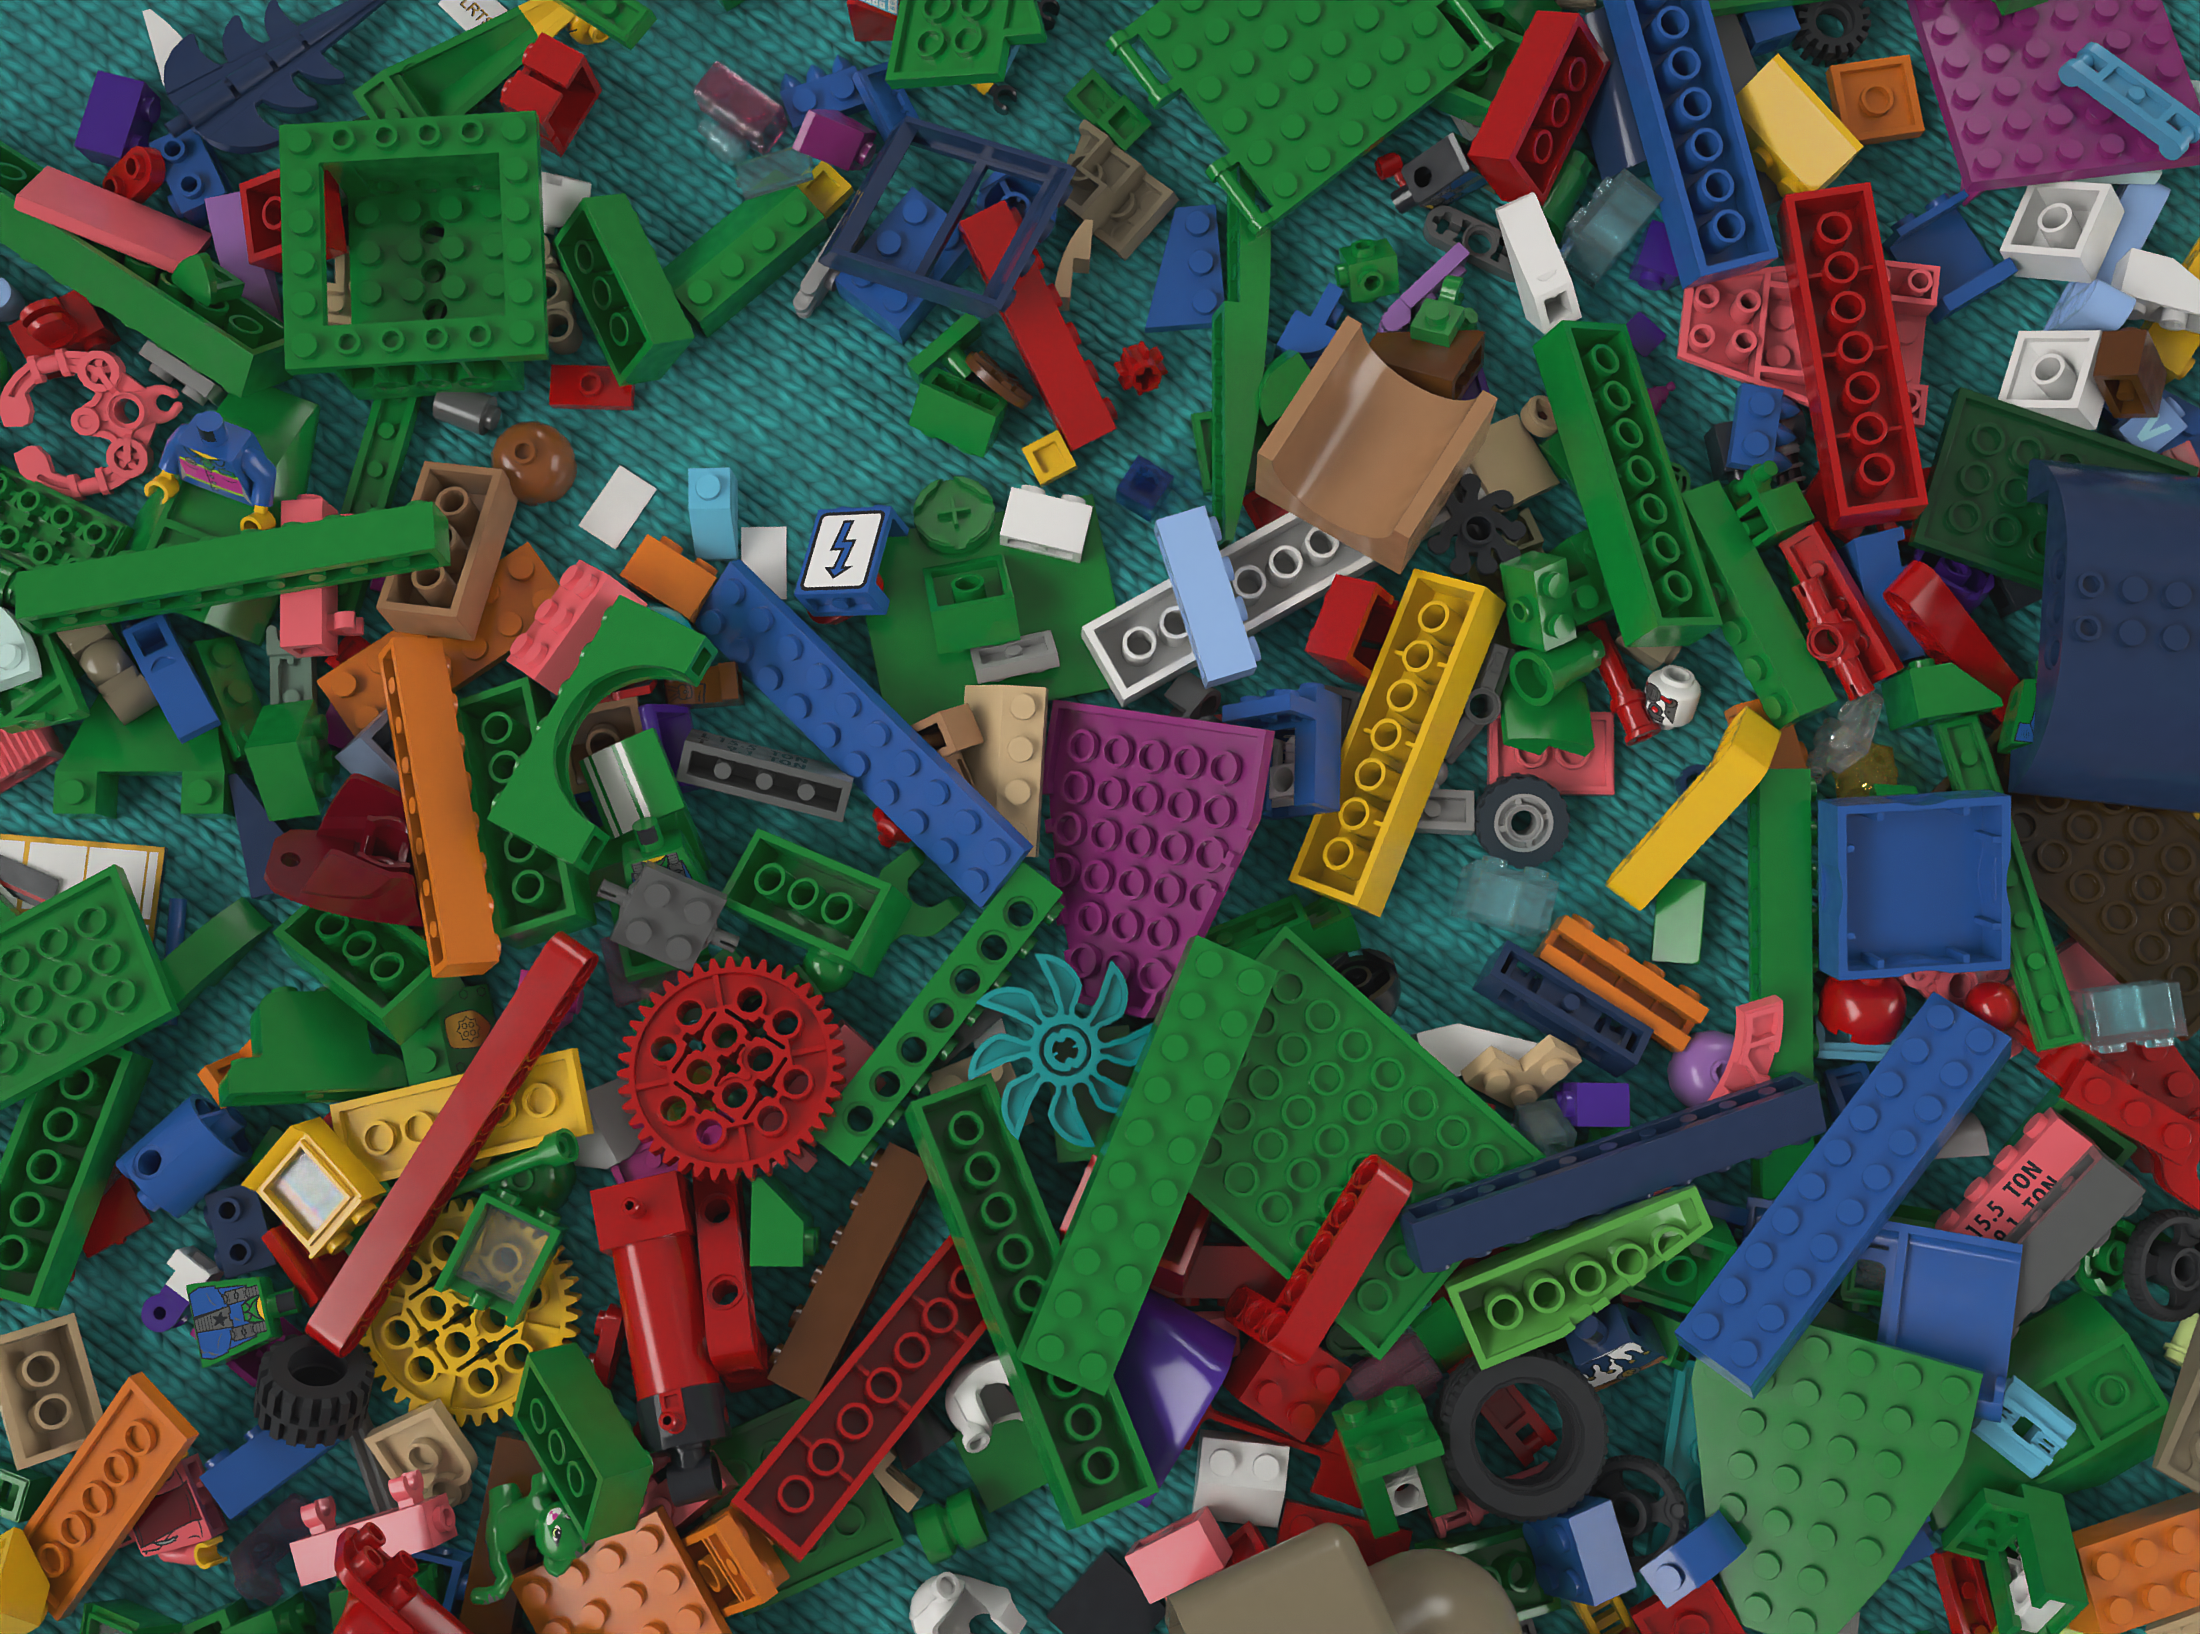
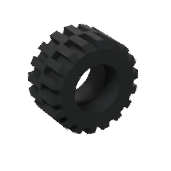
M305 1331L300 1336L296 1334L286 1336L284 1342L276 1341L270 1346V1351L264 1353L259 1365L253 1403L254 1417L259 1418L258 1425L262 1430H270L269 1436L276 1441L284 1439L286 1440V1445L294 1447L297 1444H304L305 1448H315L316 1444H323L327 1447L335 1445L336 1439L342 1441L351 1437L352 1431L360 1429L363 1425V1419H366L375 1374L370 1354L363 1353L364 1347L358 1343L347 1356L339 1358L307 1335Z

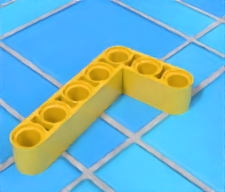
M1748 706L1744 707L1725 730L1710 764L1621 861L1606 881L1605 886L1635 909L1641 911L1759 784L1770 767L1782 731Z

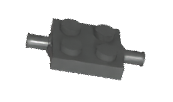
M646 861L638 879L628 889L603 879L596 894L598 897L600 896L620 905L619 918L610 934L611 941L688 973L691 972L700 952L709 943L728 950L730 953H733L735 946L737 947L740 936L717 928V919L727 901V894L651 861Z

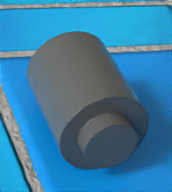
M442 392L436 393L433 403V417L483 436L488 430L493 431L497 427L501 417V408L497 406L496 397L486 393Z

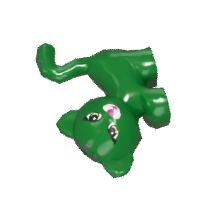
M544 1471L532 1476L531 1491L528 1496L524 1497L523 1492L515 1483L499 1485L488 1492L489 1514L486 1521L485 1543L489 1554V1567L496 1580L494 1585L473 1588L470 1594V1601L473 1604L489 1605L505 1598L514 1581L506 1556L516 1550L525 1540L533 1536L539 1552L544 1556L543 1565L545 1569L556 1578L566 1573L573 1560L587 1553L596 1541L585 1544Z

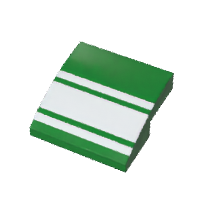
M653 727L579 761L606 832L610 836V841L632 833L633 823L641 818L655 817L659 820L688 808L658 733Z

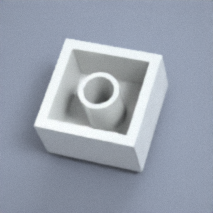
M2062 181L2028 185L1999 251L2004 260L2010 257L2019 270L2014 274L2015 277L2091 283L2097 277L2125 210L2112 184Z

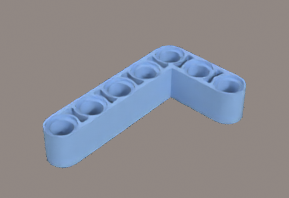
M2158 182L2155 185H2119L2116 194L2125 212L2096 279L2091 283L2068 281L2043 331H2117L2124 324L2134 308L2136 299L2111 286L2115 266L2131 248L2141 250L2171 191L2170 188Z

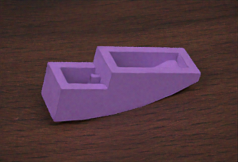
M240 191L204 199L220 266L245 283L242 297L284 323L275 272L249 264Z

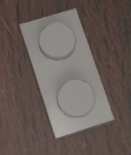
M149 340L139 351L141 356L152 363L148 371L169 385L176 379L185 385L181 392L201 406H204L208 400L219 407L228 395L227 392L214 382L192 370L189 366L158 348Z
M1051 630L1020 636L1021 640L1010 641L1001 646L988 645L971 648L970 652L978 684L999 682L1008 677L1026 673H1040L1049 668L1059 667L1058 652Z

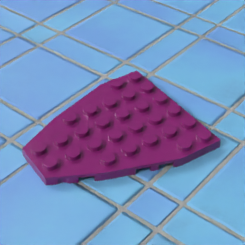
M1053 699L1045 750L1042 795H1049L1051 819L1045 820V829L1047 834H1052L1055 858L1049 859L1051 883L1063 892V897L1059 902L1065 906L1056 918L1057 926H1064L1069 946L1068 950L1063 951L1065 961L1075 970L1082 984L1078 1003L1094 1005L1109 963L1112 961L1120 969L1127 983L1128 1002L1124 1014L1141 1018H1154L1188 939L1195 935L1205 938L1260 822L1275 731Z

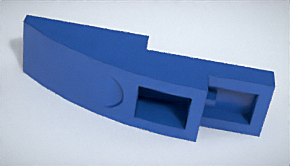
M167 614L121 621L122 633L181 744L221 725L222 723L195 668L189 661Z

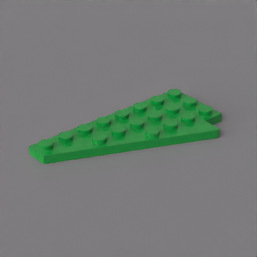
M900 0L885 81L891 89L1004 82L1010 45L1046 43L1047 41L1037 0Z

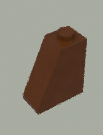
M1459 330L1449 348L1410 338V332H1377L1370 341L1369 346L1389 368L1408 382L1437 396L1461 400L1484 365L1485 332L1480 330Z

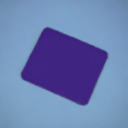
M1637 312L1626 324L1633 348L1643 357H1647L1666 337L1665 333L1642 312Z

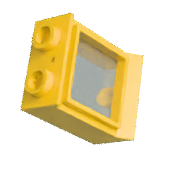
M321 1117L291 1125L241 1184V1186L256 1191L311 1253L308 1256L311 1260L326 1253L336 1255L346 1248L353 1240V1237L350 1235L351 1232L376 1214L378 1211L376 1204L387 1192Z

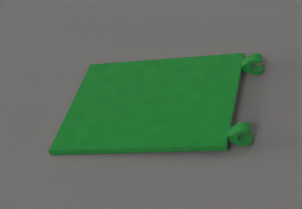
M1093 494L1079 496L1086 501V505L1093 506L1080 563L1000 545V532L1005 511L995 513V526L989 538L977 548L964 553H943L930 548L920 539L916 528L909 529L908 536L887 538L878 573L883 579L884 593L890 599L886 615L865 616L881 696L910 726L940 711L963 705L965 685L1046 687L1049 690L1048 702L1053 701V699L1061 700L1111 690L1081 637L1082 626L1117 608ZM1004 554L1015 599L1020 636L1051 630L1060 666L1049 668L1040 673H1026L1008 677L999 682L978 684L970 649L961 653L949 652L938 654L922 568Z

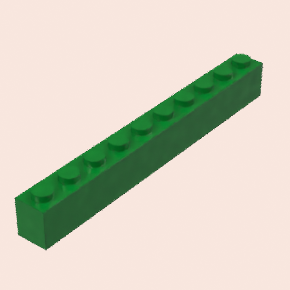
M415 500L401 507L389 509L375 507L367 509L364 513L348 516L328 515L319 521L307 523L287 522L281 527L266 530L246 529L241 531L240 534L226 537L205 536L200 538L199 541L185 544L164 543L156 549L144 551L123 550L115 556L103 558L82 557L75 560L74 563L62 565L42 564L35 566L33 570L16 572L15 619L35 634L44 635L450 566L448 519L433 501Z
M1811 768L1768 769L1759 784L1747 796L1749 1002L1772 995H1777L1783 1000L1782 1039L1779 1052L1774 1053V1058L1768 1072L1771 1079L1796 1071L1818 1083L1819 1088L1818 1078L1814 1076L1813 1059H1816L1819 1054L1818 1036L1816 1033H1813V1016L1817 1015L1819 1009L1818 995L1813 990V973H1816L1818 970V953L1815 948H1812V931H1815L1818 925V912L1816 907L1812 905V888L1816 887L1818 880L1816 864L1812 863V846L1817 841V826L1815 821L1811 820V803H1814L1816 800L1817 785L1815 779L1811 778ZM1820 1134L1812 1136L1811 1140L1805 1144L1787 1145L1773 1150L1772 1154L1765 1158H1750L1751 1193L1762 1199H1776L1812 1152L1814 1144H1818Z

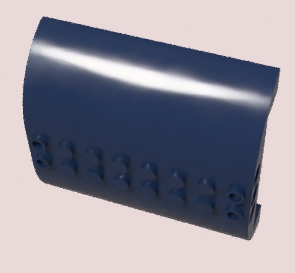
M2033 458L2029 461L2027 502L2048 504L2033 744L2011 750L2008 792L2200 814V477Z

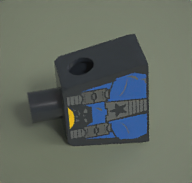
M1452 132L1404 165L1401 173L1406 184L1390 194L1392 202L1399 213L1403 215L1416 206L1430 211L1438 206H1449L1488 185L1489 183L1467 156L1472 141Z

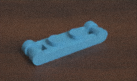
M2096 42L2087 43L2077 53V59H2069L2058 71L2059 78L2064 85L2068 87L2078 86L2159 145L2160 153L2168 160L2174 161L2179 159L2188 150L2189 143H2196L2200 139V116Z

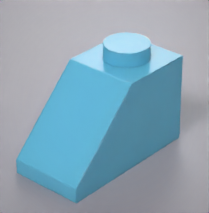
M730 467L688 468V510L695 557L704 561L737 560V478Z

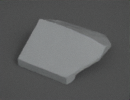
M618 1078L586 1091L594 1134L576 1137L579 1145V1155L577 1160L574 1161L575 1166L609 1169L629 1159L640 1145L641 1141L637 1136L643 1128L633 1129L628 1122L635 1114H627L622 1109V1105L632 1098L622 1097L618 1093V1089L629 1082Z

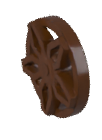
M983 350L979 353L971 351L966 357L965 362L969 368L1005 400L1023 410L1031 403L1034 397L1020 385L1021 380L1006 369L1002 371L1000 365Z

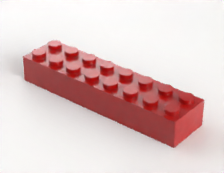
M1871 182L1784 195L1776 218L1830 531L1917 519L1929 503Z
M951 1234L730 1502V1506L798 1564L987 1329Z

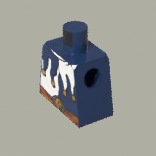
M1619 1303L1608 1305L1598 1313H1592L1575 1326L1576 1329L1565 1336L1577 1369L1588 1379V1383L1592 1384L1595 1393L1668 1359L1653 1320Z

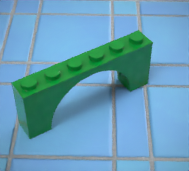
M619 595L614 605L608 607L604 612L601 627L592 642L587 643L582 649L579 664L573 674L560 686L557 701L551 711L538 723L535 738L526 753L520 755L513 767V775L504 790L500 791L493 799L491 812L486 819L505 832L589 874L610 836L585 817L571 789L568 767L569 755L574 737L581 723L602 699L632 683L652 679H668L698 687L718 653L717 648L706 636Z

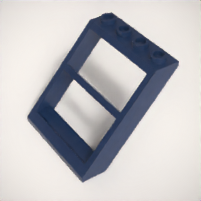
M906 116L891 130L818 262L826 267L983 319L998 311L1003 313L1008 309L1016 296L1017 291L1013 289V286L1018 277L1022 278L1025 276L1035 261L1036 256L1032 254V251L1037 242L1041 243L1044 241L1054 226V221L1051 219L1056 207H1062L1072 193L1073 186L1069 183L1077 169L1067 163ZM910 145L974 164L970 175L915 273L850 252ZM990 169L1042 186L985 291L980 295L928 277L987 170Z

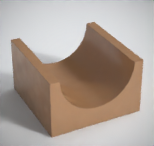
M1347 315L1258 451L1255 493L1401 575L1451 493L1485 442L1498 398L1482 390L1475 399L1466 401L1452 400L1437 396L1415 386L1394 372L1375 354L1364 337L1362 323Z

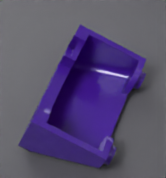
M1149 1288L1113 1376L1155 1481L1160 1489L1222 1385L1231 1364L1237 1337ZM1157 1493L1141 1499L1137 1503L1147 1508Z

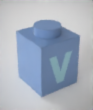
M2162 397L2158 417L2124 418L2112 427L2110 431L2122 442L2156 453L2188 426L2181 419L2185 416V412L2180 405L2171 397L2166 399Z

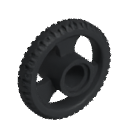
M2179 1209L2155 1211L2139 1222V1225L2135 1227V1231L2131 1233V1237L2128 1239L2129 1242L2126 1244V1251H2124V1264L2122 1265L2123 1281L2130 1300L2143 1314L2165 1322L2182 1321L2196 1314L2198 1309L2200 1310V1218L2190 1212ZM2174 1225V1237L2171 1243L2154 1240L2160 1232ZM2146 1281L2168 1287L2170 1296L2168 1305H2160L2153 1299Z
M1618 1455L1606 1459L1605 1465H1602L1601 1468L1603 1470L1601 1475H1598L1596 1478V1484L1592 1485V1490L1585 1495L1595 1497L1597 1491H1601L1609 1497L1632 1571L1638 1573L1642 1566L1687 1534L1689 1529L1688 1503H1686V1497L1680 1488V1484L1665 1467L1643 1456ZM1631 1470L1647 1475L1662 1488L1665 1495L1657 1501L1646 1490H1628L1623 1482V1471ZM1628 1502L1633 1503L1639 1511L1637 1525L1630 1522L1626 1516L1625 1507ZM1658 1522L1670 1528L1667 1539L1659 1549L1648 1555H1635L1633 1550L1635 1536L1650 1532L1657 1526Z

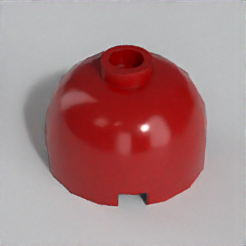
M1829 975L1824 981L1818 997L1819 1009L1817 1017L1822 1025L1836 1036L1839 1029L1844 1033L1852 1035L1850 1042L1861 1045H1880L1891 1042L1896 1038L1897 1032L1901 1030L1907 1009V999L1902 984L1895 977L1839 981Z

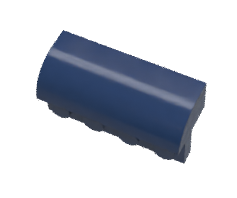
M1603 7L1582 17L1611 62L1584 120L1602 182L1627 185L1650 172L1606 10Z

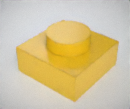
M821 161L796 185L823 214L825 219L854 193L853 187L833 167L824 161Z
M1058 430L1022 448L1041 488L1078 469Z

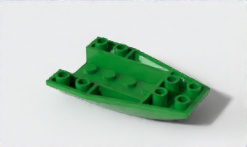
M273 387L242 398L229 393L215 412L222 416L223 421L248 429L255 434L266 457L274 464L276 468L273 506L268 507V511L276 520L275 528L281 527V501L297 500L298 495L307 494L321 407L318 404ZM175 474L174 477L180 485L178 493L162 504L164 491L158 486L156 492L150 496L140 509L132 526V529L135 531L124 550L144 551L156 549L164 543L185 544L199 541L200 538L205 536L226 537L237 535L241 532V520L253 513L255 507L185 482L180 479L179 474ZM280 595L176 613L261 647L266 637V629L271 625L279 607Z
M2079 1289L2020 1323L2017 1334L2011 1340L2007 1379L2008 1377L2011 1379L2015 1375L2077 1424L2076 1430L2066 1441L2067 1445L2063 1449L2060 1448L2052 1458L2054 1461L2050 1466L2046 1465L2037 1477L2031 1479L1970 1431L1964 1462L1929 1514L1931 1521L1928 1524L1932 1531L1947 1528L1983 1487L2012 1494L2022 1483L2067 1495L2103 1485L2156 1453L2170 1404L2127 1331L2092 1295ZM2020 1416L2012 1426V1431L2023 1438L2033 1426V1423L2025 1416Z

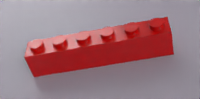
M1005 199L960 221L958 225V230L986 287L1023 221L1017 208L1009 209ZM1035 247L1032 254L1036 258L1032 267L1022 278L1019 276L1013 286V289L1017 291L1013 302L1005 312L999 311L1056 429L1061 434L1069 452H1072L1117 429L1113 421L1118 419V415L1109 397L1107 396L1102 399L1095 385L1100 382L1099 375L1090 359L1083 360L1077 348L1078 345L1082 344L1080 336L1071 321L1065 323L1058 309L1063 306L1061 297L1053 283L1046 285L1040 272L1044 268V263Z

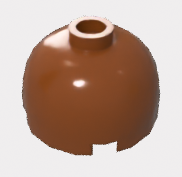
M538 421L519 422L507 428L496 439L491 452V468L504 470L518 502L528 506H539L538 504L554 502L561 499L572 487L577 474V463L575 462V454L571 443L556 428Z

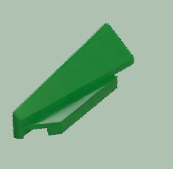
M1297 894L1209 928L1205 939L1251 959L1258 955L1284 925L1324 960L1332 958L1339 953L1346 951L1349 953L1361 948L1356 925L1347 905L1322 897L1303 907Z

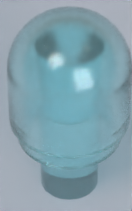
M708 119L701 121L697 131L707 139V147L712 154L725 164L731 166L740 165L747 159L749 144L740 133L725 124L716 126Z

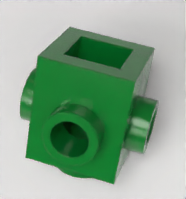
M1387 238L1375 241L1361 239L1353 242L1351 246L1339 248L1340 264L1334 266L1337 286L1346 291L1352 303H1370L1376 301L1379 297L1400 293L1397 254Z

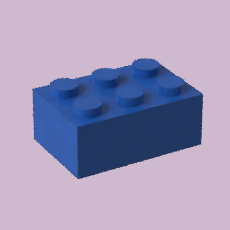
M912 186L856 254L915 273L948 213ZM958 225L928 278L953 285L973 261L958 230ZM840 272L835 278L839 296L902 345H904L937 305V303L844 272Z

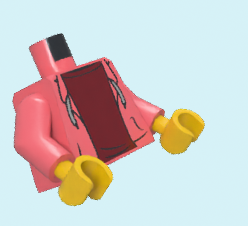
M188 1451L119 1548L137 1542L139 1550L144 1557L157 1554L163 1562L191 1566L198 1565L201 1569H208L228 1561L227 1556L222 1557L217 1551V1544L224 1541L222 1536L217 1535L227 1531L228 1526L218 1503L199 1478V1476L205 1473L198 1453L188 1457L189 1453Z

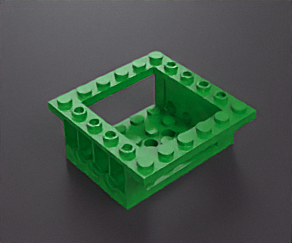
M536 111L279 125L285 370L290 375L335 373L358 400L436 396V393L442 392L488 393L525 390L524 361L549 360L540 127ZM324 170H328L348 197L352 324L328 325ZM432 227L443 228L444 236L439 242L434 244L424 242V235L427 230ZM431 267H445L446 274L441 281L430 283L425 280L426 272ZM435 305L447 307V314L444 319L427 320V312L431 307Z

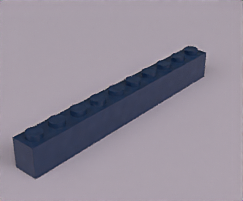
M1794 1071L1407 1205L1401 1209L1398 1218L1408 1257L1423 1273L1442 1272L1450 1268L1452 1263L1466 1258H1481L1489 1255L1493 1249L1509 1243L1519 1244L1527 1242L1533 1238L1534 1234L1549 1229L1569 1227L1573 1224L1574 1220L1591 1214L1602 1215L1609 1213L1614 1209V1206L1631 1200H1646L1652 1197L1656 1191L1671 1186L1681 1187L1693 1182L1694 1178L1710 1172L1721 1173L1728 1171L1733 1167V1164L1750 1158H1765L1771 1155L1773 1150L1787 1145L1805 1144L1811 1140L1812 1136L1827 1132L1818 1083Z

